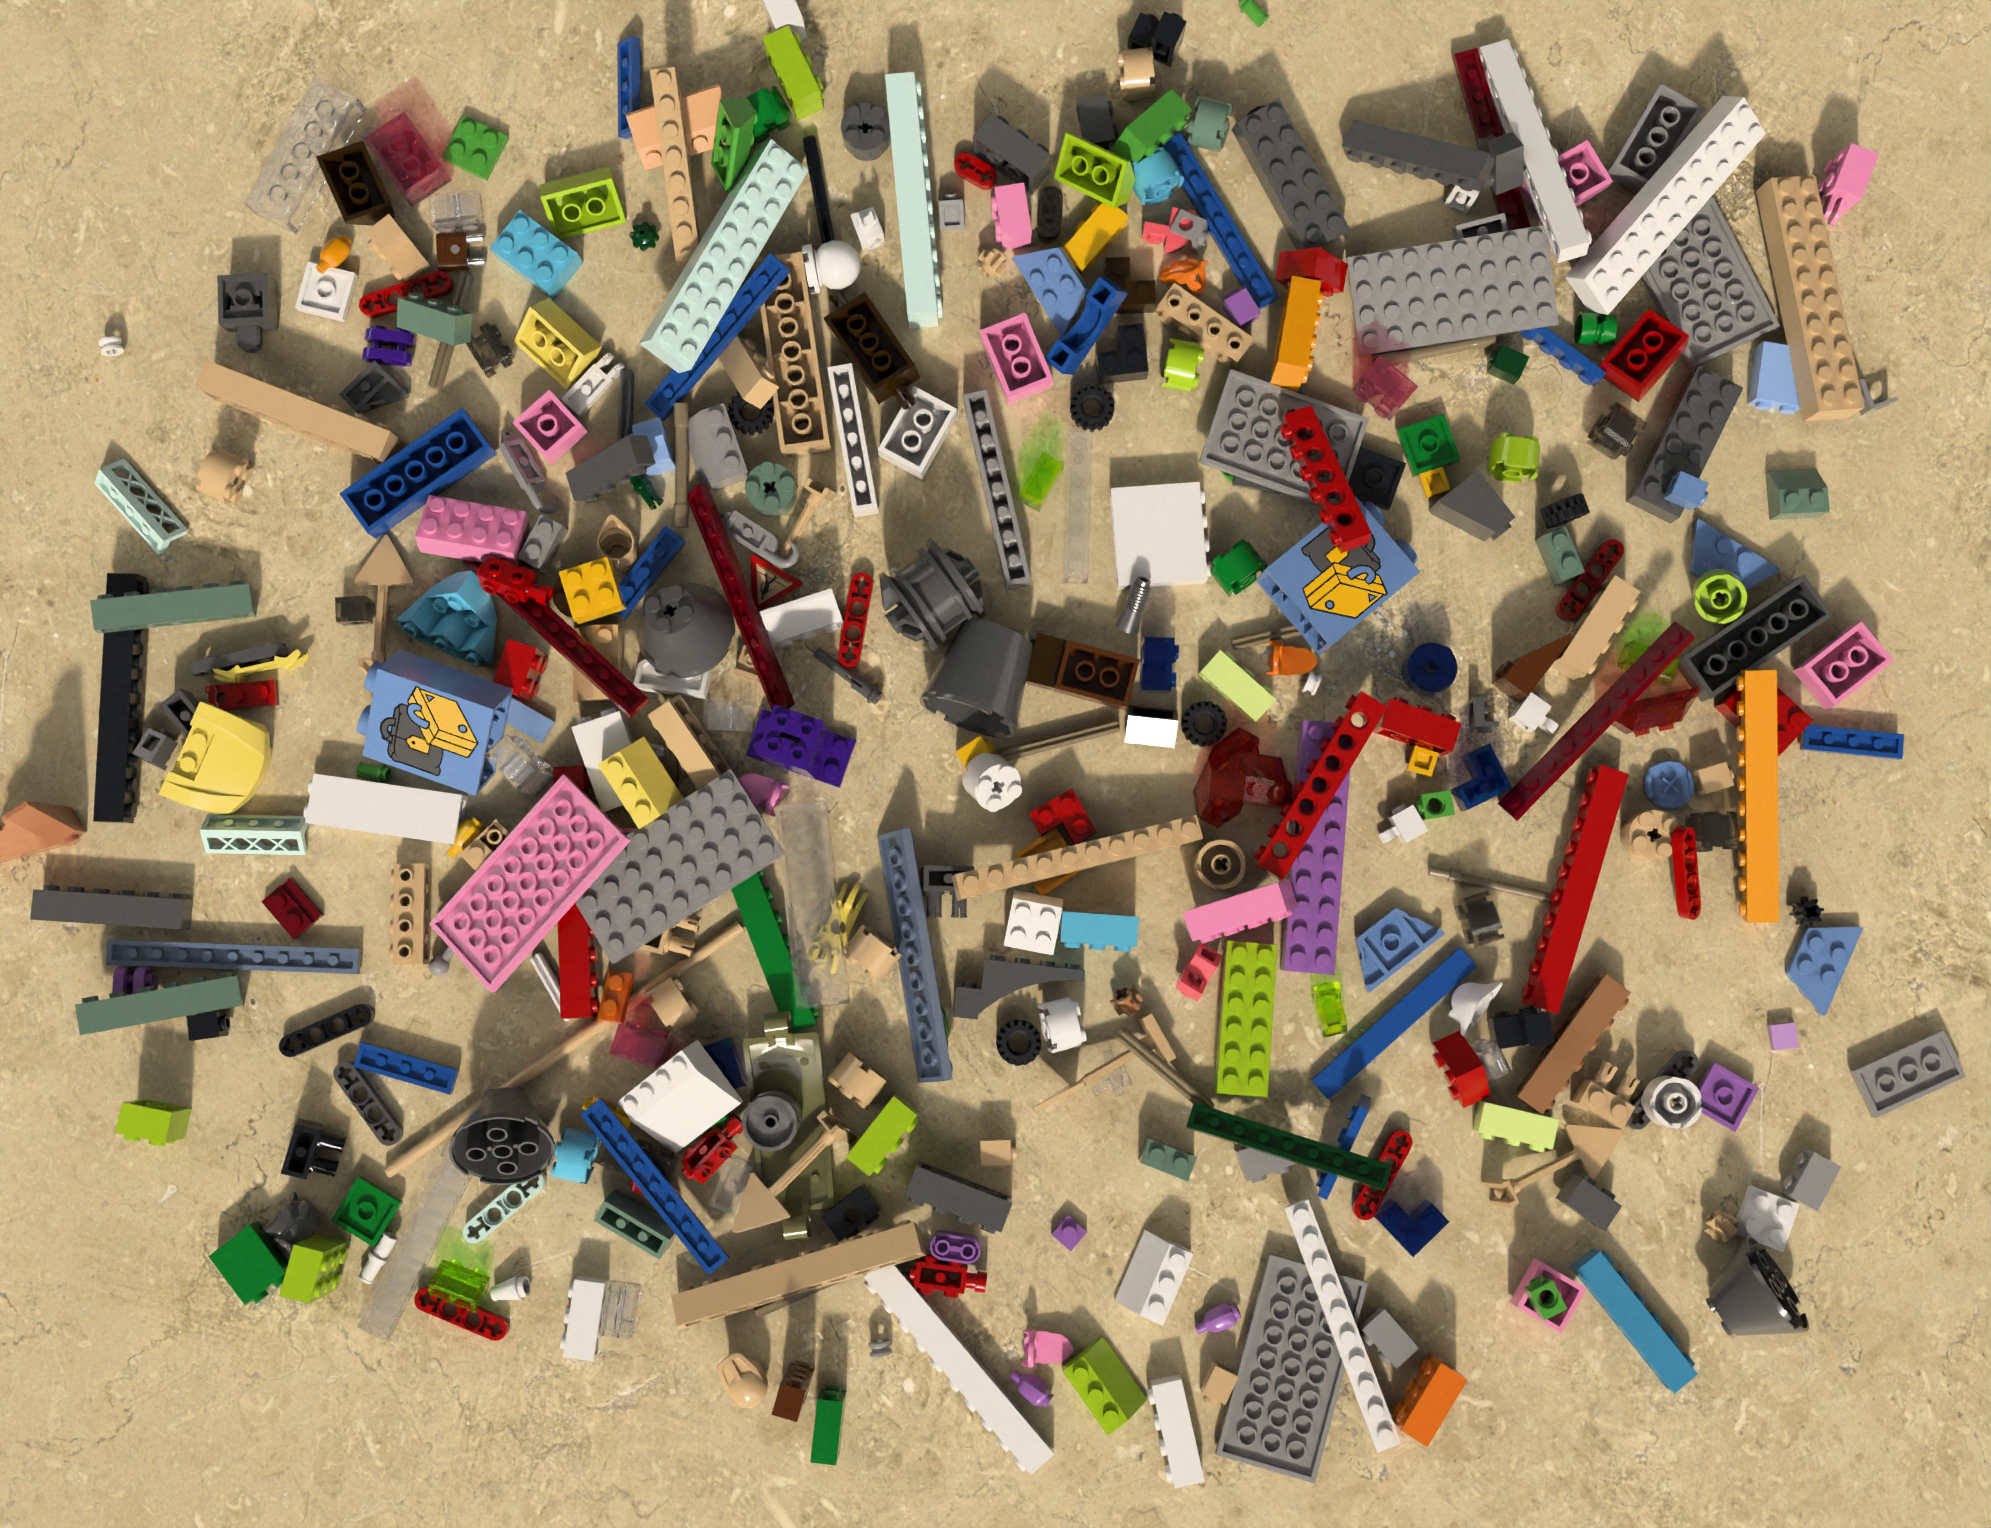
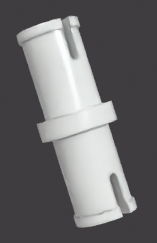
M385 1231L375 1249L370 1250L368 1254L369 1259L358 1275L361 1281L367 1284L373 1283L382 1265H386L388 1262V1255L398 1241L396 1235Z

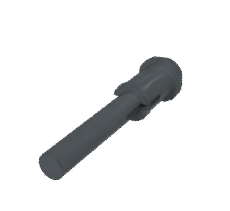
M820 648L814 653L813 656L852 684V689L868 699L867 703L875 705L883 696L879 686L876 688L861 675L856 676Z

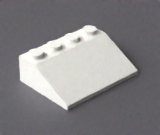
M696 1040L621 1098L618 1104L632 1123L676 1154L741 1104L743 1100L700 1042Z

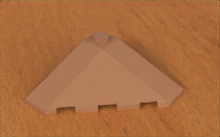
M24 801L1 818L5 825H0V863L63 846H72L79 842L80 836L87 831L72 807Z

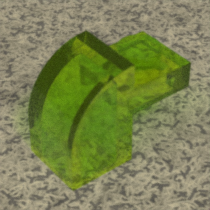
M1324 982L1315 986L1314 991L1311 992V998L1322 1037L1326 1038L1346 1033L1347 1017L1341 1003L1339 982Z

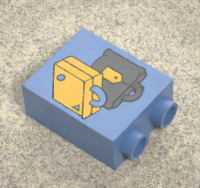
M1356 496V501L1372 532L1368 544L1340 554L1338 547L1333 546L1329 537L1330 530L1327 524L1321 523L1268 566L1255 580L1319 656L1420 573L1419 569L1414 565L1418 561V557L1413 548L1402 539L1394 541L1382 527L1385 524V518L1379 508L1369 501L1362 504ZM1346 520L1338 521L1342 525L1349 524Z
M401 649L397 650L383 664L374 662L366 675L364 687L365 690L373 693L371 705H367L362 711L357 725V732L366 736L362 756L476 796L496 774L513 689Z

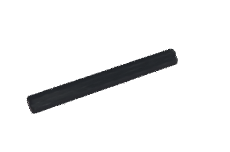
M806 136L803 138L821 241L824 244L835 239L816 137Z

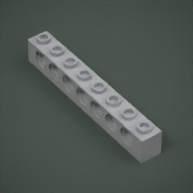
M987 389L963 394L964 409L1006 590L1030 586L1031 577Z

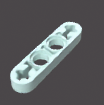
M541 1171V1175L538 1176V1187L533 1185L526 1191L522 1188L531 1180L521 1183L522 1187L519 1184H513L466 1223L462 1231L464 1239L472 1244L484 1240L545 1187V1174ZM511 1191L520 1193L521 1201L518 1205H513L508 1201V1194ZM493 1207L501 1211V1219L497 1222L492 1221L488 1216L489 1210ZM484 1221L487 1225L478 1232L480 1237L477 1235L472 1237L470 1234L472 1232L471 1225L475 1228Z

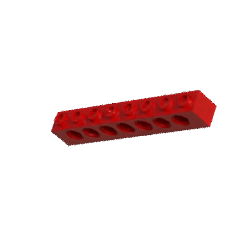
M1362 691L1356 696L1352 694L1344 707L1348 710L1343 717L1339 715L1332 726V729L1335 730L1330 739L1326 737L1319 747L1322 753L1317 760L1313 758L1306 769V772L1309 773L1304 782L1302 780L1298 782L1293 790L1296 796L1291 803L1286 802L1280 812V815L1283 816L1278 825L1275 823L1272 825L1267 833V836L1270 838L1266 846L1260 845L1253 857L1257 859L1254 864L1256 867L1279 881L1284 880L1387 709V706ZM1353 714H1358L1362 717L1363 724L1361 727L1353 725L1351 721ZM1341 735L1349 738V748H1342L1339 745L1338 739ZM1327 757L1336 759L1337 767L1335 770L1327 768L1325 764ZM1315 778H1319L1324 782L1323 791L1318 792L1313 788L1312 782ZM1304 799L1310 802L1311 811L1309 813H1304L1300 810L1299 804L1301 800ZM1289 821L1297 823L1298 832L1296 835H1291L1287 832L1286 825ZM1277 842L1285 846V854L1282 857L1275 855L1273 852V846Z

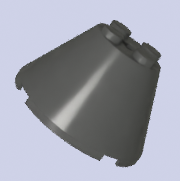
M697 583L672 585L655 592L646 600L645 609L638 626L639 647L645 659L659 672L673 675L677 678L695 677L714 668L727 655L728 647L732 637L735 635V619L728 602L716 590Z
M513 1086L511 1088L487 1089L482 1099L452 1135L449 1155L454 1166L466 1176L470 1173L479 1177L480 1182L486 1184L513 1185L532 1180L540 1176L541 1170L546 1166L550 1167L555 1156V1142L532 1100L525 1093L524 1088Z
M1748 1236L1743 1239L1710 1287V1297L1706 1299L1709 1308L1714 1313L1718 1312L1723 1320L1721 1325L1729 1336L1732 1334L1747 1336L1793 1334L1808 1331L1809 1322L1805 1313L1800 1315L1796 1306L1800 1301L1779 1266L1765 1249L1760 1251L1755 1246L1758 1242L1754 1238Z

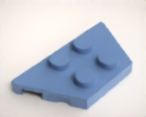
M1063 247L1014 256L1012 258L1060 335L1064 336L1070 331L1068 327L1073 316L1077 315L1080 309V302L1084 299L1089 287Z
M1700 519L1695 520L1693 524L1695 537L1691 551L1693 559L1690 565V574L1699 579L1708 571L1728 569L1741 579L1747 591L1779 572L1780 568L1704 521Z
M1393 908L1355 938L1365 990L1370 993L1445 934L1444 931L1416 917L1410 916L1402 910Z
M1862 927L1804 928L1785 974L1792 983L1798 986L1800 993L1804 998H1808L1816 1008L1817 1014L1825 1016L1861 935Z

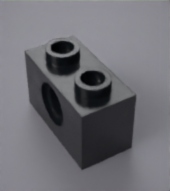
M862 1183L836 1203L833 1208L823 1213L821 1218L840 1242L844 1238L847 1240V1238L857 1235L860 1232L857 1228L864 1222L869 1225L880 1216L877 1212L880 1211L881 1206L865 1184ZM856 1208L860 1213V1218L850 1220L846 1215V1210Z

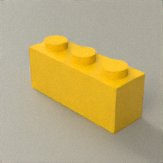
M1096 203L1090 211L1091 216L1086 222L1082 220L1074 230L1076 234L1070 240L1068 238L1065 239L1060 247L1064 248L1082 277L1128 224L1129 216L1120 208H1113L1105 203Z

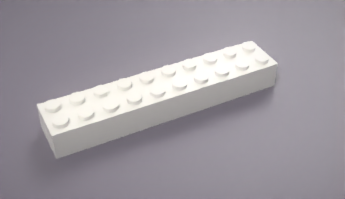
M1722 96L1589 248L1587 255L1582 256L1565 276L1589 312L1608 315L1766 134L1744 97Z

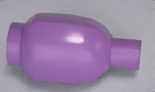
M1228 1303L1220 1304L1209 1310L1204 1316V1321L1195 1324V1328L1198 1334L1207 1330L1215 1333L1227 1330L1236 1325L1237 1319L1241 1318L1240 1311L1235 1303L1231 1305Z
M1014 1370L1010 1376V1379L1018 1384V1391L1022 1397L1034 1406L1042 1405L1046 1408L1054 1396L1050 1392V1386L1033 1374L1023 1376L1017 1370Z

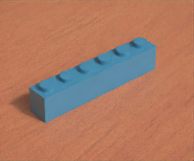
M1592 1248L1572 1264L1570 1268L1662 1384L1675 1394L1698 1375L1693 1368L1695 1365L1694 1361L1685 1352L1681 1353L1676 1346L1679 1343L1670 1332L1665 1333L1660 1327L1663 1324L1654 1312L1649 1313L1644 1307L1646 1301L1637 1291L1633 1293L1627 1286L1630 1283L1627 1277L1621 1271L1616 1272L1611 1266L1614 1263L1611 1257L1604 1250L1600 1252Z

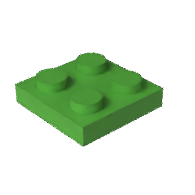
M463 115L442 155V159L488 181L509 138L507 135Z

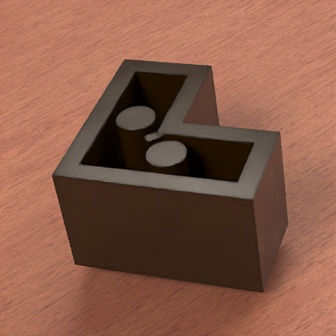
M1106 257L1104 261V277L1112 279L1128 292V295L1115 314L1154 313L1156 306L1155 280L1131 281L1130 257Z

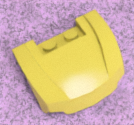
M200 701L190 722L192 728L173 770L169 771L159 795L209 813H234L252 799L265 779L272 752L269 732L264 723L242 718L211 703Z

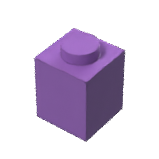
M1246 288L1241 291L1235 289L1225 296L1226 300L1222 308L1234 325L1243 329L1258 320L1261 311Z

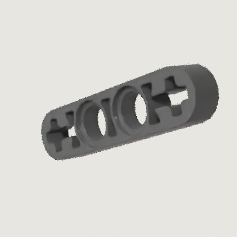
M274 643L190 662L192 676H205L214 674L213 669L228 671L236 665L247 667L274 661L275 656L288 657L286 643Z
M1678 1051L1653 1079L1671 1073L1674 1077L1688 1080L1698 1067V1057L1691 1051ZM1682 1057H1690L1688 1060L1690 1066H1683L1679 1070V1072L1683 1073L1682 1076L1672 1069L1673 1066L1674 1068H1679L1683 1064ZM1645 1088L1631 1102V1105L1635 1106L1633 1113L1638 1114L1643 1109L1638 1105L1641 1104V1097ZM1642 1111L1638 1116L1641 1120L1639 1123H1632L1633 1117L1630 1116L1626 1126L1639 1130L1647 1126L1651 1120L1645 1111Z
M345 1061L339 1063L334 1068L333 1076L376 1138L386 1146L398 1143L403 1137V1129L360 1068L353 1067L354 1062ZM342 1068H351L352 1071L349 1073V1076L352 1080L359 1079L360 1082L352 1084L349 1088L348 1084H351L352 1081L349 1077H342L341 1074L344 1072ZM358 1086H363L367 1090V1097L364 1100H358L355 1096V1090ZM374 1106L379 1107L382 1111V1116L378 1121L371 1119L369 1115L370 1109ZM388 1119L389 1122L385 1123V1126L389 1130H395V1133L393 1134V1137L395 1139H387L385 1137V1135L388 1133L386 1128L384 1126L378 1128L377 1125L385 1122V1120Z

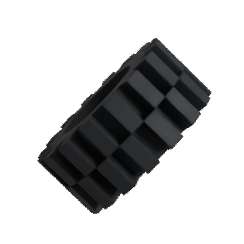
M1087 384L1085 388L1080 387L1078 392L1074 393L1071 399L1070 413L1077 427L1081 426L1084 431L1090 429V432H1094L1095 429L1100 431L1109 424L1113 418L1115 402L1112 399V394L1106 391L1107 388H1099V384L1094 386ZM1090 399L1097 400L1102 406L1101 413L1094 417L1086 415L1083 411V404Z
M737 391V396H732V402L728 405L729 417L738 431L741 430L743 434L749 433L754 435L756 432L758 434L763 433L762 430H767L769 423L772 424L774 410L771 400L769 399L761 408L758 418L747 420L742 416V409L749 402L745 401Z
M1582 493L1551 503V505H1547L1540 510L1547 529L1566 524L1590 513Z
M1200 701L1192 704L1184 713L1181 721V730L1185 734V738L1192 742L1191 744L1199 745V747L1211 746L1224 736L1227 729L1226 723L1228 722L1227 718H1225L1224 710L1222 711L1218 704L1215 705L1211 701ZM1205 714L1212 718L1214 726L1209 733H1200L1195 728V719L1199 715Z
M1017 1019L1006 1023L999 1030L996 1038V1046L1001 1058L1015 1066L1027 1065L1034 1061L1037 1055H1039L1042 1045L1041 1036L1037 1028L1025 1020ZM1015 1033H1023L1029 1040V1045L1023 1052H1014L1009 1046V1039Z

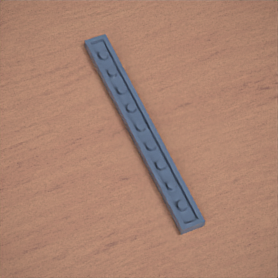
M108 940L106 965L360 974L362 949Z

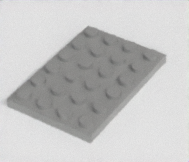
M1714 197L1710 198L1642 275L1663 318L1689 335L1686 349L1682 355L1690 370L1780 327Z
M1230 369L1198 463L1313 503L1309 494L1310 487L1307 481L1304 482L1300 476V465L1297 460L1294 461L1289 450L1290 444L1281 435L1280 425H1282L1283 415L1312 405L1347 482H1349L1369 418ZM1305 435L1298 436L1299 438L1304 440L1309 439ZM1315 456L1308 457L1310 460L1313 461L1319 460ZM1320 477V478H1318V479H1319L1320 481H1322V482H1328V481H1329V480H1328L1327 478H1325V477ZM1334 498L1328 499V501L1331 503H1339V501Z

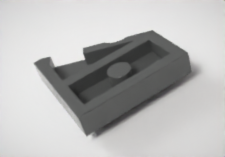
M375 360L339 394L358 414L407 399L410 396Z

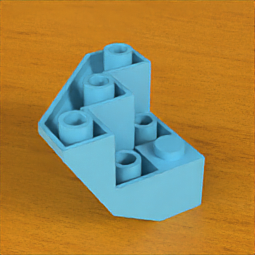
M472 570L457 572L435 584L396 620L402 627L403 632L408 636L473 666L491 665L493 662L497 613L490 594L482 589L479 578Z

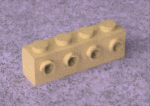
M1176 283L1171 286L1157 305L1155 313L1161 322L1166 325L1172 324L1178 329L1177 331L1181 336L1186 339L1191 338L1199 343V348H1203L1206 353L1211 352L1216 355L1218 361L1226 367L1231 366L1235 369L1252 346L1253 337Z
M678 694L648 714L653 727L659 731L667 747L674 753L680 762L681 768L687 772L697 790L731 769L681 694Z
M394 864V869L391 870L390 874L391 883L394 884V894L390 897V907L393 909V919L390 921V933L393 934V944L389 948L390 959H393V965L429 964L431 864Z

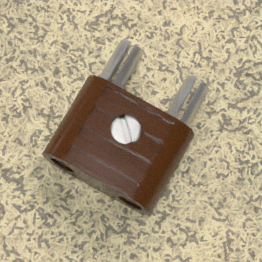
M464 231L436 234L439 271L470 270V267L485 266L486 260L484 257L470 258L469 243L484 242L483 233L467 234Z

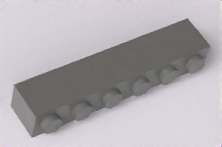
M1353 120L1342 144L1346 157L1352 162L1359 163L1361 161L1369 163L1375 168L1385 167L1398 174H1412L1422 180L1427 178L1436 180L1442 185H1456L1465 191L1476 190L1481 192L1493 167L1490 153L1356 120Z
M44 885L43 890L33 889L30 920L191 929L193 900L184 899L185 894L169 893L168 898H160V892L144 891L143 896H134L135 891L119 890L118 895L109 894L110 889L94 888L93 893H84V887H69L68 891H60V886Z

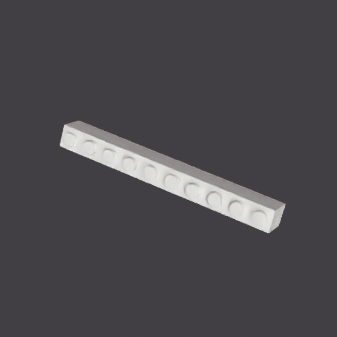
M1508 39L1480 47V59L1505 133L1513 132L1524 145L1523 178L1541 224L1544 225L1547 239L1557 263L1587 255L1589 244L1592 242L1590 231L1588 229L1585 230L1582 211L1575 206L1573 189L1567 186L1565 169L1563 167L1560 168L1557 150L1550 144L1549 130L1543 126L1541 110L1533 102V90L1531 87H1527L1525 70L1523 67H1519L1516 49L1511 47Z
M898 1264L864 1275L866 1279L864 1284L872 1294L877 1292L883 1299L880 1303L889 1314L894 1312L899 1318L897 1323L905 1333L910 1331L916 1338L914 1343L922 1353L927 1351L932 1357L930 1362L939 1373L943 1370L949 1377L947 1382L955 1392L960 1390L965 1396L963 1401L972 1412L976 1410L982 1416L980 1421L989 1432L993 1430L998 1435L997 1441L1006 1452L1010 1450L1015 1455L1014 1461L1023 1472L1027 1470L1032 1475L1054 1455V1448L928 1299L918 1292V1288L914 1287L912 1280H909L910 1278Z

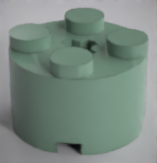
M1198 96L1194 109L1197 111L1195 119L1191 118L1188 125V133H1190L1188 144L1221 152L1230 127L1227 116L1232 117L1233 103Z
M763 462L756 466L746 479L745 492L752 507L761 515L766 517L781 516L793 508L797 500V488L791 473L784 466L777 463ZM775 487L776 492L773 493L770 491L768 493L767 488Z

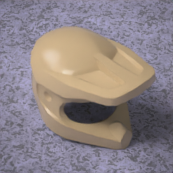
M609 515L606 521L599 525L596 541L598 558L608 557L613 562L615 572L622 573L629 570L636 561V541L624 520H619L616 516Z
M732 1351L717 1365V1372L722 1385L736 1404L744 1408H753L764 1400L768 1389V1378L764 1367L758 1360L740 1352Z

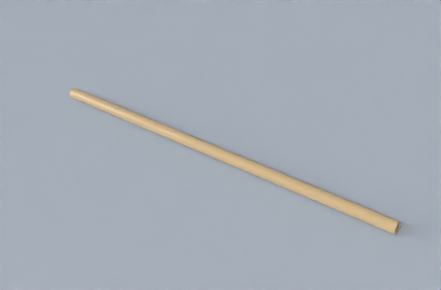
M736 921L693 951L691 957L686 956L630 995L627 1013L648 999L645 993L669 977L674 981L744 932L745 929L741 923ZM598 1019L594 1020L498 1088L522 1087L612 1023L601 1022ZM478 1102L383 1167L386 1175L391 1178L453 1135Z

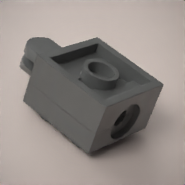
M267 273L217 275L218 324L228 332H236L237 345L245 352L256 353L260 351L263 345L262 331L278 330L277 282Z

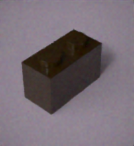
M1037 633L1036 639L1031 638L1030 642L1033 645L1026 684L1054 691L1067 640Z

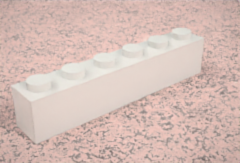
M852 363L827 367L854 517L878 514L879 510Z

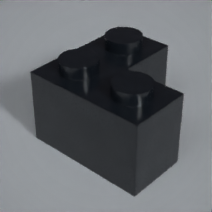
M1164 11L1159 21L1152 14L1140 12L1128 37L1127 48L1152 47L1154 60L1171 67L1183 42L1187 21L1183 20L1176 13Z
M1143 323L1118 326L1116 334L1118 351L1096 354L1095 363L1099 385L1147 379L1149 368Z
M1540 1007L1518 1009L1519 1013L1511 1015L1509 1011L1495 1012L1494 1017L1487 1018L1493 1049L1517 1046L1531 1047L1555 1043L1549 1012L1541 1011Z

